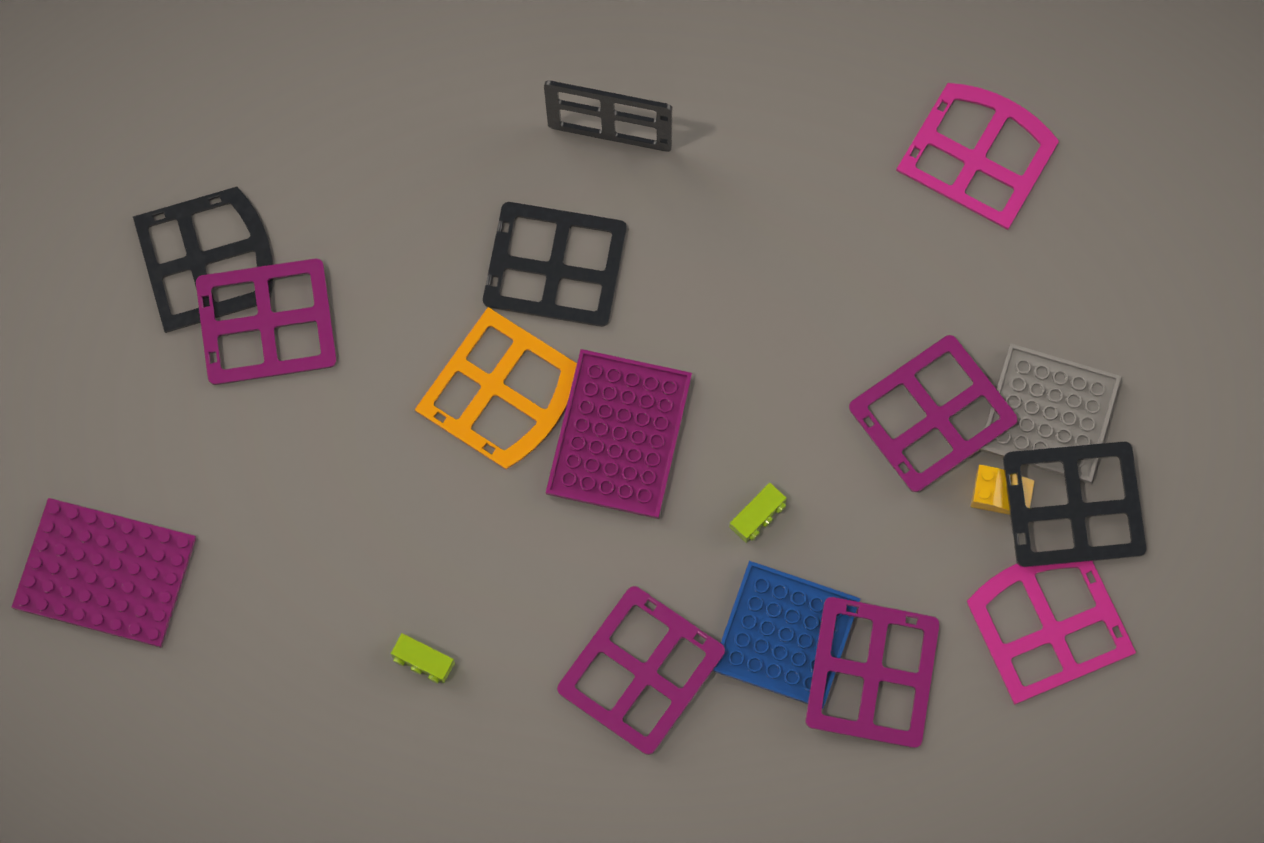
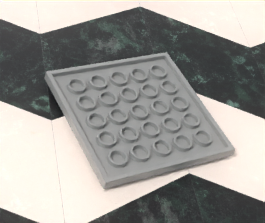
M1010 343L996 390L1017 415V423L979 451L1004 457L1006 453L1013 451L1102 444L1121 376ZM992 406L985 428L1000 418ZM1098 458L1077 461L1080 481L1091 484ZM1061 462L1027 464L1064 476L1063 464Z

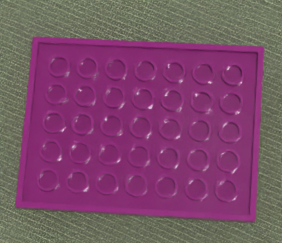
M580 349L545 492L546 495L659 519L692 373Z
M48 498L11 608L161 648L196 536Z

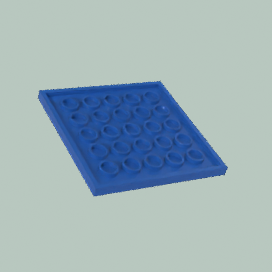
M749 561L721 640L725 654L713 672L808 704L824 602L829 597L860 602L861 598ZM846 605L847 612L856 613L858 607ZM837 614L831 647L832 657L841 658L854 617ZM829 671L827 673L822 709H824L836 672Z

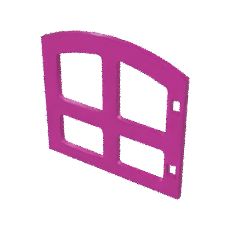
M947 83L896 171L1008 230L1058 145L1059 140L1036 116L1012 100L979 87ZM954 100L970 102L995 110L994 116L974 149H969L937 132L938 126ZM942 102L947 104L943 112L937 110ZM1009 118L1023 127L1040 144L1027 170L1021 176L986 158L991 145ZM931 145L964 163V167L953 185H948L916 168L915 165L926 146ZM914 148L920 151L916 158L910 156ZM977 171L994 178L1014 190L1003 211H997L965 193L967 186Z
M1092 561L1034 567H1020L1018 564H1015L992 577L967 600L968 607L1014 705L1136 654ZM1078 568L1096 606L1058 622L1053 616L1035 578V574L1057 569ZM1090 571L1096 582L1091 584L1086 576ZM1020 581L1043 628L1008 644H1004L992 622L986 605L1006 588ZM1103 621L1116 648L1081 664H1077L1065 641V636ZM1118 626L1122 637L1116 638L1112 628ZM1045 644H1051L1061 664L1062 671L1031 685L1023 686L1011 659Z

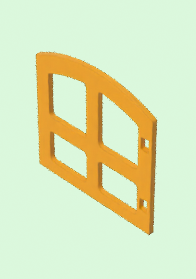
M488 307L417 405L415 411L502 468L508 469L530 454L556 426L567 406L577 363ZM493 327L513 340V343L492 373L488 374L467 361L466 358L487 328ZM525 351L534 353L561 371L554 395L546 409L539 407L504 384V380ZM460 372L479 384L481 388L460 418L454 419L435 407L434 403L455 373ZM493 396H498L536 421V425L527 434L506 450H502L471 429ZM437 413L446 417L444 423L434 418ZM486 444L495 449L493 454L483 449Z

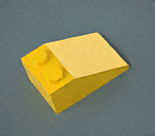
M979 464L971 502L972 508L1010 515L1006 476L1003 469ZM1016 474L1010 475L1011 484L1018 485ZM1022 476L1025 505L1030 508L1034 480Z

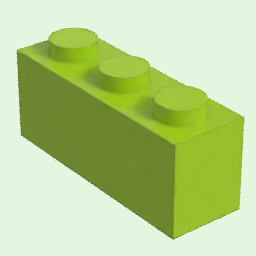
M769 482L730 522L729 528L745 543L749 540L753 541L759 535L760 528L762 526L767 527L773 520L772 516L776 512L779 514L784 510L787 498Z
M401 633L390 653L395 663L401 666L406 664L411 667V671L419 675L424 673L428 675L429 680L437 684L439 681L445 683L455 664L453 658Z

